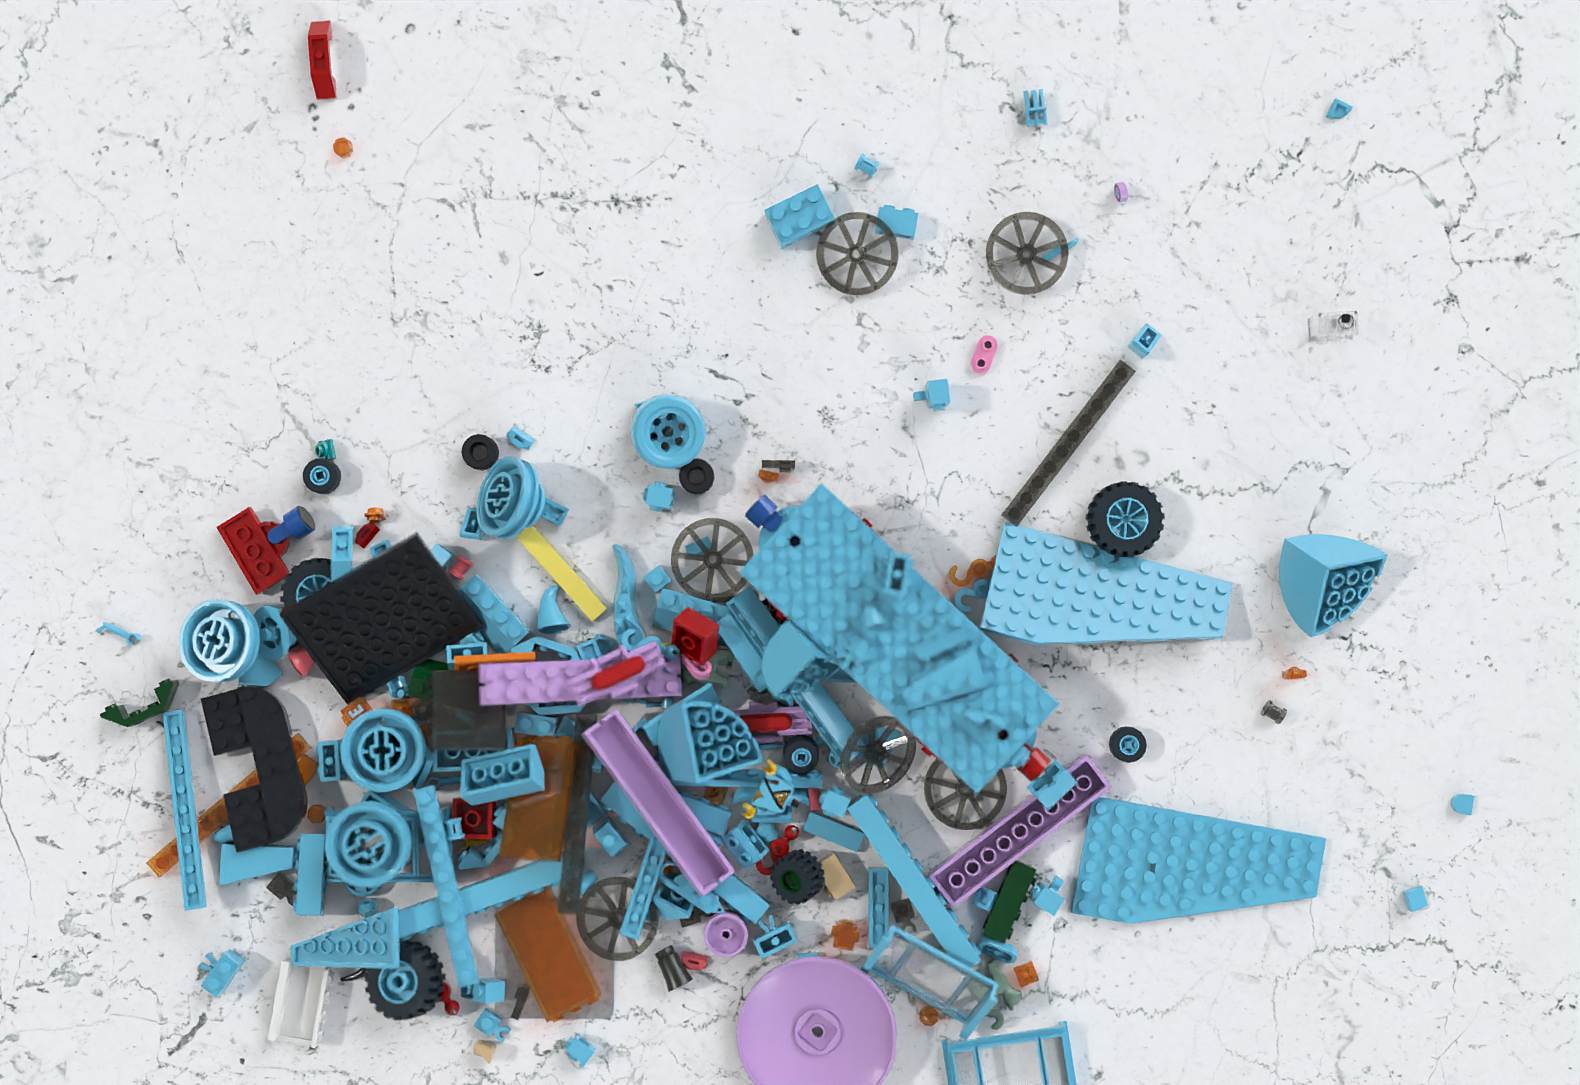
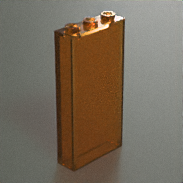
M527 734L526 737H518L517 748L531 744L536 746L544 769V790L508 798L499 856L518 860L561 862L579 743L572 741V737L560 736V739H556L550 735H543V738H538L536 735Z
M551 886L494 914L546 1022L551 1020L553 1023L564 1017L563 1014L569 1011L571 1014L582 1008L581 1005L587 1002L591 1005L599 1000L602 991Z

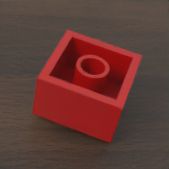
M687 607L673 620L671 645L677 646L679 653L703 666L717 653L720 625Z
M462 797L453 798L452 819L462 818V821H460L462 834H465V837L460 839H493L496 836V825L493 824L496 801L472 806ZM453 824L454 834H456L455 825Z

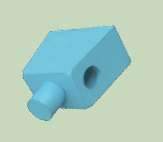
M609 816L593 827L594 837L611 857H617L632 845Z

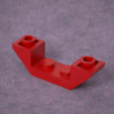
M330 20L311 22L308 32L310 74L317 100L337 98L336 80L332 76L329 41L333 40Z

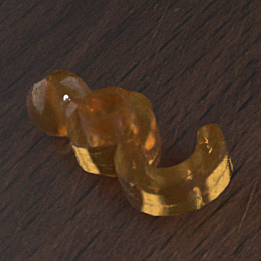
M996 555L988 562L984 559L972 561L967 570L966 578L961 581L955 577L958 567L953 565L949 571L950 581L960 587L969 584L973 576L975 578L987 576L989 570L994 568Z

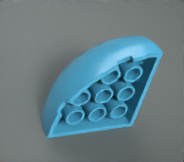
M1308 534L1285 538L1279 563V581L1285 605L1295 623L1310 637L1331 630V626L1336 622L1342 623L1363 603L1373 588L1370 586L1375 577L1379 578L1388 554L1369 544L1335 535Z
M683 702L671 705L662 714L658 728L657 746L661 770L667 779L697 784L761 763L763 760L758 743L748 731V726L735 713L725 707L708 702Z

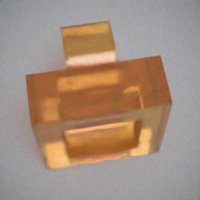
M1032 961L1013 967L1020 987L1039 981Z

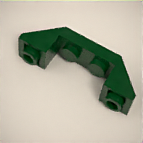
M170 678L159 682V687L154 689L159 702L156 701L147 705L148 709L143 712L139 709L128 715L124 705L117 706L115 703L105 707V712L101 713L100 716L103 719L125 727L140 724L170 710L179 682L178 680L171 681Z

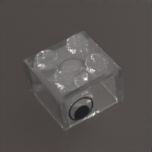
M1357 311L1317 313L1308 318L1309 342H1316V345H1325L1332 341H1335V344H1342L1353 340V337L1359 335Z

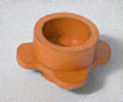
M369 508L367 513L364 514L371 523H380L381 520H386L382 508Z

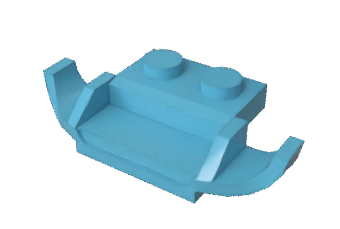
M757 787L738 788L733 795V805H737L739 801H748V804L751 805V799ZM794 788L792 794L801 798L800 803L810 807L808 792L804 788ZM786 805L784 811L776 815L753 816L752 822L791 823L792 807Z

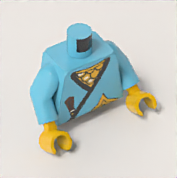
M770 759L767 760L770 766L767 768L762 767L765 773L751 799V805L754 806L745 803L743 806L748 810L744 813L741 812L743 816L752 818L753 816L776 815L777 813H782L786 805L795 809L798 808L801 798L792 794L794 791L793 779L786 768L774 764Z

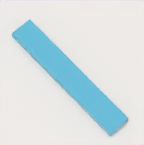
M653 832L619 933L636 940L639 939L667 853Z

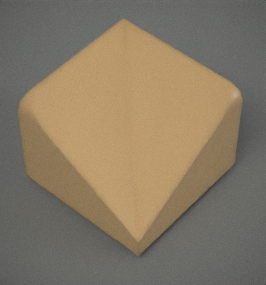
M477 1040L473 1053L483 1057L490 1064L496 1045Z

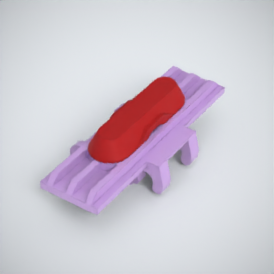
M656 640L628 653L625 646L621 645L619 649L598 659H590L593 669L567 681L578 706H581L609 692L611 699H614L630 689L633 690L638 687L636 680L667 665ZM621 656L624 658V661L601 671L599 666Z
M777 700L765 703L749 701V709L730 710L748 726V731L751 735L752 732L778 731V734L752 736L756 739L757 743L779 742V744H783V735L812 734V722L800 706L777 708Z

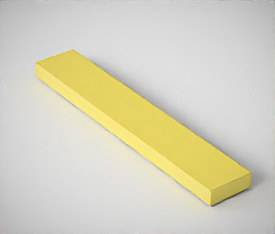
M534 526L524 528L516 536L592 622L608 609Z

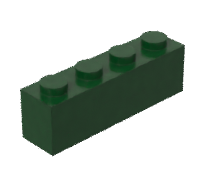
M1019 860L1009 865L997 892L998 897L992 911L988 913L981 929L983 934L1005 943L1006 939L1011 938L1014 930L1011 927L1014 920L1018 921L1022 912L1020 910L1022 902L1026 903L1030 893L1028 888L1030 884L1033 885L1038 875L1035 873L1036 869Z

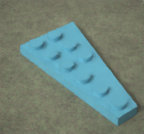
M398 907L291 945V966L399 968Z

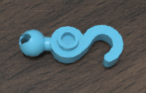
M991 579L977 580L973 584L972 590L969 588L959 590L954 597L955 606L963 612H969L971 608L961 603V597L967 594L974 598H987Z
M629 629L622 635L621 642L627 652H631L656 640L660 652L668 660H674L679 656L677 646H662L660 639L655 636L647 637L637 645L631 646L628 644V639L635 635V629Z

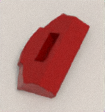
M371 522L363 525L356 534L355 543L365 549L380 531V528Z

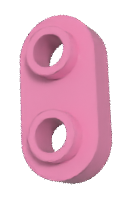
M983 336L979 340L970 363L973 372L984 374L989 370L998 347L994 337ZM990 342L991 348H985L984 343ZM979 360L984 361L983 367L978 366L977 362Z
M681 654V662L694 678L706 680L711 676L712 666L708 661L702 666Z

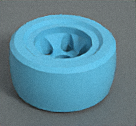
M661 394L647 399L638 407L631 421L630 436L637 454L644 461L661 469H674L690 463L697 457L705 441L706 429L699 410L692 402L675 394ZM673 413L674 419L667 420V414ZM656 418L660 419L659 425L653 424ZM683 422L685 429L679 430L678 424ZM665 426H671L672 430L669 431V435L662 434ZM652 432L657 433L655 440L650 439ZM677 437L682 438V443L680 445H677L675 443V439ZM663 442L668 443V448L665 450L661 448Z

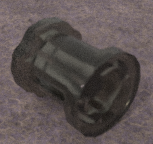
M1268 700L1260 714L1275 720V723L1279 725L1285 718L1287 709H1281L1272 704L1271 700Z

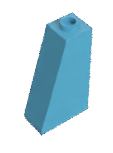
M226 842L222 844L219 884H227L293 868L296 865V860L299 859L300 851H297V846L268 844L236 853L234 842Z

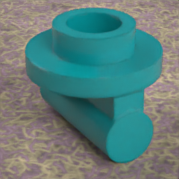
M332 439L318 442L315 447L317 457L328 460L336 459Z

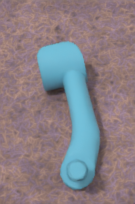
M103 622V626L96 630L97 633H101L106 628L125 638L130 645H134L132 642L133 636L138 641L141 640L139 634H129L107 622Z

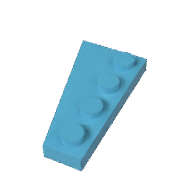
M975 647L903 689L902 693L907 709L910 710L986 687Z

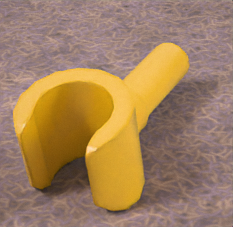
M459 839L465 840L467 843L466 846L459 847L462 850L472 845L488 844L487 839Z

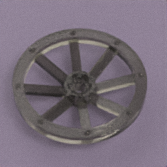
M851 212L835 218L825 227L818 240L816 258L822 276L833 288L849 295H865L880 289L891 279L898 264L899 248L893 231L883 220L869 213ZM852 219H862L864 221L855 244L844 222ZM872 222L885 235L863 246L869 223ZM838 225L849 248L827 242L830 233ZM889 240L891 260L867 254V251ZM824 248L844 253L846 257L827 267L824 258ZM858 250L860 257H854L853 252ZM864 260L889 266L884 276L878 282L875 281ZM850 261L846 284L843 285L830 272ZM857 264H859L871 286L864 288L851 287Z
M1035 212L1012 214L1000 221L988 238L985 250L987 267L994 280L1010 292L1021 295L1041 293L1053 286L1065 271L1068 262L1067 240L1060 227L1053 220ZM1020 220L1039 222L1028 244L1025 243ZM1011 223L1014 225L1020 247L998 236ZM1045 225L1054 233L1057 240L1035 248L1034 244ZM994 242L1015 252L1016 255L994 261ZM1060 246L1061 258L1059 265L1036 256L1041 252ZM1023 252H1029V257L1025 258ZM1018 261L1019 263L1010 282L996 268ZM1032 262L1056 272L1049 280L1041 284ZM1024 265L1028 268L1034 283L1033 287L1015 285Z
M705 518L691 523L678 535L671 552V566L677 582L687 593L703 600L718 601L735 595L748 582L742 576L740 581L735 584L721 564L745 566L754 556L748 537L738 526L724 519ZM714 525L711 550L706 547L694 530L703 526ZM720 526L733 531L737 537L717 551ZM688 535L692 537L704 555L679 552L683 541ZM741 541L743 542L747 561L722 558ZM711 556L716 557L715 563H710L709 558ZM678 558L703 561V564L683 578L679 569ZM706 568H709L705 593L694 589L688 584L690 580ZM715 569H717L731 589L722 593L711 594Z
M880 716L865 722L852 733L842 750L840 769L844 780L860 793L874 794L891 788L904 777L913 763L916 753L915 735L893 716ZM889 725L876 741L874 729ZM896 727L903 730L905 736L884 743ZM868 733L869 743L866 746L857 745L860 739ZM907 743L904 758L887 752L888 749ZM852 752L865 753L850 766ZM885 759L900 764L898 769L889 777L882 763ZM866 762L861 783H858L851 774ZM873 764H876L882 781L868 784Z
M938 759L931 763L924 779V796L930 811L940 822L954 829L973 830L988 824L999 814L1007 795V782L1002 769L996 772L999 780V793L982 789L976 793L970 787L968 792H963L962 787L967 784L952 771L958 781L957 783L934 778L935 771L942 763ZM931 783L952 788L956 791L934 803L931 794ZM974 794L997 799L995 806L986 816L976 801ZM960 796L955 820L947 818L938 810V808ZM966 799H969L980 817L979 820L961 822Z
M618 876L602 879L593 884L583 894L578 904L576 922L580 937L593 953L604 959L612 961L632 959L644 952L651 945L657 934L659 913L652 897L649 905L651 923L644 922L642 927L649 930L646 939L638 946L635 939L626 937L632 950L622 953L614 952L619 931L627 911L625 909L628 887L634 889L636 883L633 879ZM621 885L618 907L603 887ZM596 891L610 908L611 912L586 907L591 896ZM585 914L608 918V921L588 933L585 924ZM617 914H620L622 916L621 921L616 916ZM612 926L614 928L608 950L600 947L592 938Z

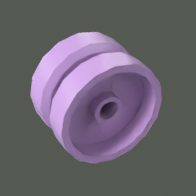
M728 909L724 910L725 913L713 914L707 921L704 931V940L708 949L716 956L724 958L733 957L740 953L745 947L748 938L746 921L739 913ZM724 931H728L730 933L728 937L724 936Z

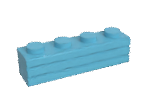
M960 628L915 648L919 660L925 662L932 655L936 657L942 654L941 651L943 650L949 651L954 649L953 646L957 644L958 646L965 644L967 638L963 629Z

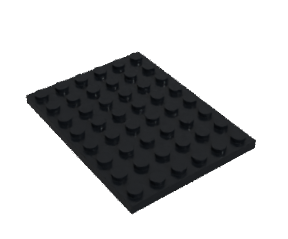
M418 532L291 605L279 614L347 705L352 704L447 648V645H453L483 627L478 616Z

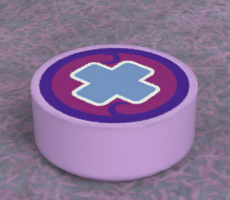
M1124 182L1115 183L1114 192L1119 203L1127 201L1128 190Z

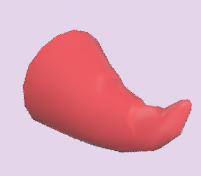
M299 644L290 648L287 656L295 670L305 678L314 661L304 647Z

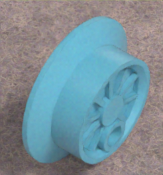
M267 605L260 607L254 614L260 633L258 651L269 660H279L294 646L297 638L279 616L281 611Z

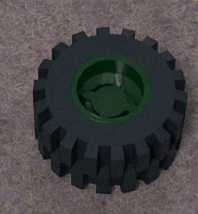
M802 849L798 851L793 850L776 861L773 865L774 867L771 868L772 875L770 880L773 881L771 885L776 889L775 893L780 895L783 901L788 900L789 904L795 903V905L807 902L819 893L824 886L822 883L825 882V877H823L825 872L824 869H821L822 864L821 862L818 863L817 857L815 855L812 857L809 851L804 853Z

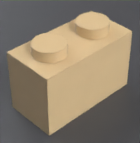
M834 851L818 861V863L821 862V869H824L825 872L823 875L825 877L824 883L826 884L824 890L830 898L833 896L837 900L856 887Z

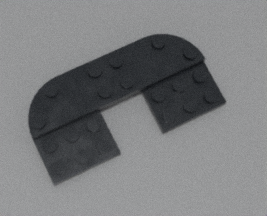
M241 686L234 690L201 698L213 755L219 756L251 747L260 783L259 785L223 794L236 853L275 843L289 837L298 829L302 819L305 818L308 797L303 775L299 770L292 740L293 733L285 706L272 693L254 686Z

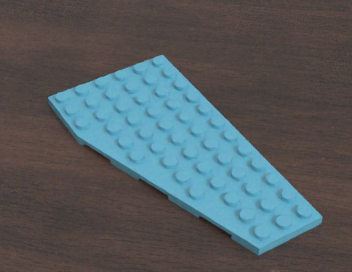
M1004 522L980 630L1037 646L1058 643L1096 644L1111 641L1148 642L1197 638V640L1222 639L1225 633L1233 583L1134 556L1118 557L1094 545Z
M1098 797L1090 803L1071 913L1134 924L1314 898L1317 896L1326 838Z

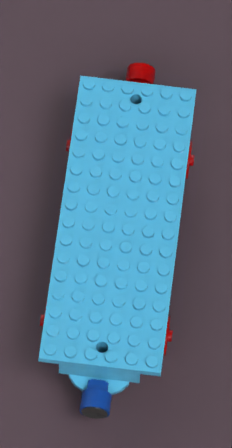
M822 483L799 507L789 506L776 511L778 506L764 494L748 509L745 517L758 529L761 526L763 527L758 539L759 551L746 563L739 573L768 599V602L777 610L775 614L783 622L787 619L794 623L839 666L844 664L846 659L843 656L836 658V655L838 653H848L847 646L866 638L874 657L858 665H855L852 660L847 667L842 669L915 735L914 738L923 746L921 750L928 757L933 755L942 764L945 763L976 793L984 787L999 769L1013 767L1008 760L1021 745L1031 752L1029 755L1030 759L1024 766L1016 767V769L1029 781L1035 780L1047 768L1051 759L1037 746L1034 747L1037 736L1036 729L1056 709L1059 703L1017 664V658L1011 653L1007 655L914 568L912 572H908L907 580L911 581L909 593L906 592L905 596L885 594L884 589H880L882 577H886L887 569L883 568L885 556L889 557L890 552H896L871 529L873 525L867 519L858 517ZM873 605L874 608H878L885 623L872 629L864 630L860 616L862 613L861 609ZM960 628L963 629L967 638L965 644L961 646L957 644L953 646L954 649L949 651L943 650L941 651L942 654L936 657L932 655L925 662L919 660L915 648ZM975 647L986 687L910 710L907 709L902 693L903 689ZM964 710H978L996 715L1008 722L1004 728L999 726L996 729L987 724L988 719L986 718L982 725L977 723L974 726L965 720L966 716L962 713Z

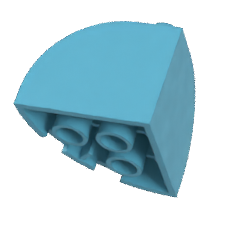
M790 621L783 623L779 627L778 632L769 641L762 659V674L765 684L775 698L782 699L791 698L792 694L799 692L801 695L814 688L813 684L821 679L823 681L827 680L840 668L830 656Z

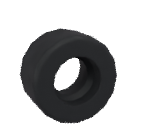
M472 435L462 445L461 453L463 460L473 469H489L498 460V446L493 439L486 435ZM477 445H484L487 448L488 454L486 458L477 460L473 456V449Z
M693 459L690 463L681 467L679 481L687 492L695 495L703 494L713 486L715 479L714 471L705 460ZM694 469H700L704 473V480L700 484H694L689 479V474Z

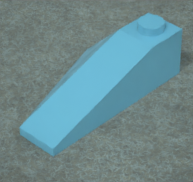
M728 613L716 622L720 625L719 634L753 687L760 693L767 688L762 674L763 655L739 621Z

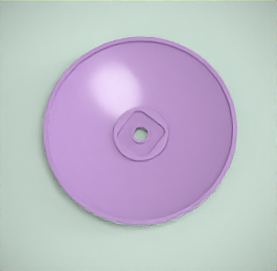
M808 956L796 958L776 966L753 986L744 1001L739 1015L737 1044L743 1067L754 1085H882L895 1058L897 1029L894 1013L886 995L870 976L856 966L836 958ZM819 1026L823 1029V1034L819 1036L814 1035L812 1029Z

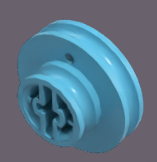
M506 456L498 460L486 474L478 494L476 510L478 524L485 534L508 540L516 537L524 528L531 527L538 521L545 504V492L539 483L537 471L530 462Z
M221 599L205 601L192 609L185 618L179 635V651L184 665L194 676L206 681L228 682L239 678L252 666L260 645L259 628L252 613L237 602ZM232 612L234 613V617H233V618H231V616H230V614H231Z
M377 709L360 715L349 725L341 742V760L349 777L359 786L375 792H388L405 786L418 775L425 761L426 741L421 728L409 715L395 709ZM382 718H385L387 721L385 725L381 724ZM384 745L385 747H390V753L381 752L380 747ZM401 751L399 759L396 760V755L400 754Z
M373 801L360 802L342 811L331 822L326 833L325 852L330 866L344 881L359 887H374L391 880L404 868L411 852V835L405 820L390 806ZM368 827H371L370 829L362 833L363 830H365ZM379 834L383 837L379 842L365 849L361 846L362 843ZM385 847V849L382 852L375 855L377 852H379L381 849Z

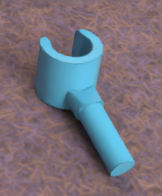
M663 696L662 702H647L646 708H668L673 705L674 698Z

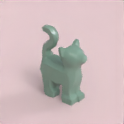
M717 649V653L708 660L712 666L711 676L706 680L694 678L687 668L681 665L682 684L689 685L695 681L704 684L716 683L720 684L722 689H726L728 679L717 674L716 671L718 665H724L726 669L731 670L734 660L731 651Z
M993 959L987 962V968L991 976L989 979L998 983L994 997L1001 994L1004 1003L1012 1011L1013 1006L1022 997V992L1010 986L1007 978L997 968L998 961ZM978 968L974 970L981 974ZM973 979L967 985L977 1001L989 989ZM991 1009L986 1016L996 1019L991 1028L998 1030L1004 1023V1017L998 1010Z

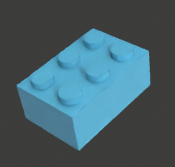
M818 184L765 209V216L782 249L835 223V218Z

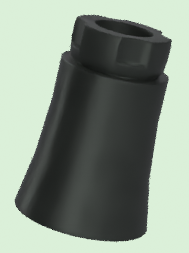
M672 945L655 953L656 958L659 960L657 963L664 976L668 992L693 980Z

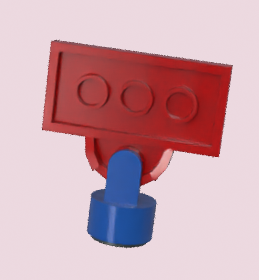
M297 506L284 514V522L281 524L274 521L260 523L252 507H248L216 527L256 595L261 594L283 580L286 574H290L281 558L290 546L289 536L292 535L300 540L315 531V522L304 507Z

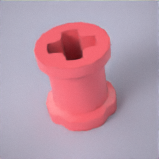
M459 554L457 562L448 571L463 581L464 574L474 564Z

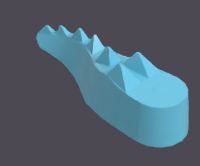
M614 544L612 546L618 565V580L613 600L615 635L618 645L621 646L624 632L632 628L635 629V635L628 639V644L635 646L646 638L636 610V573L628 553L622 546Z

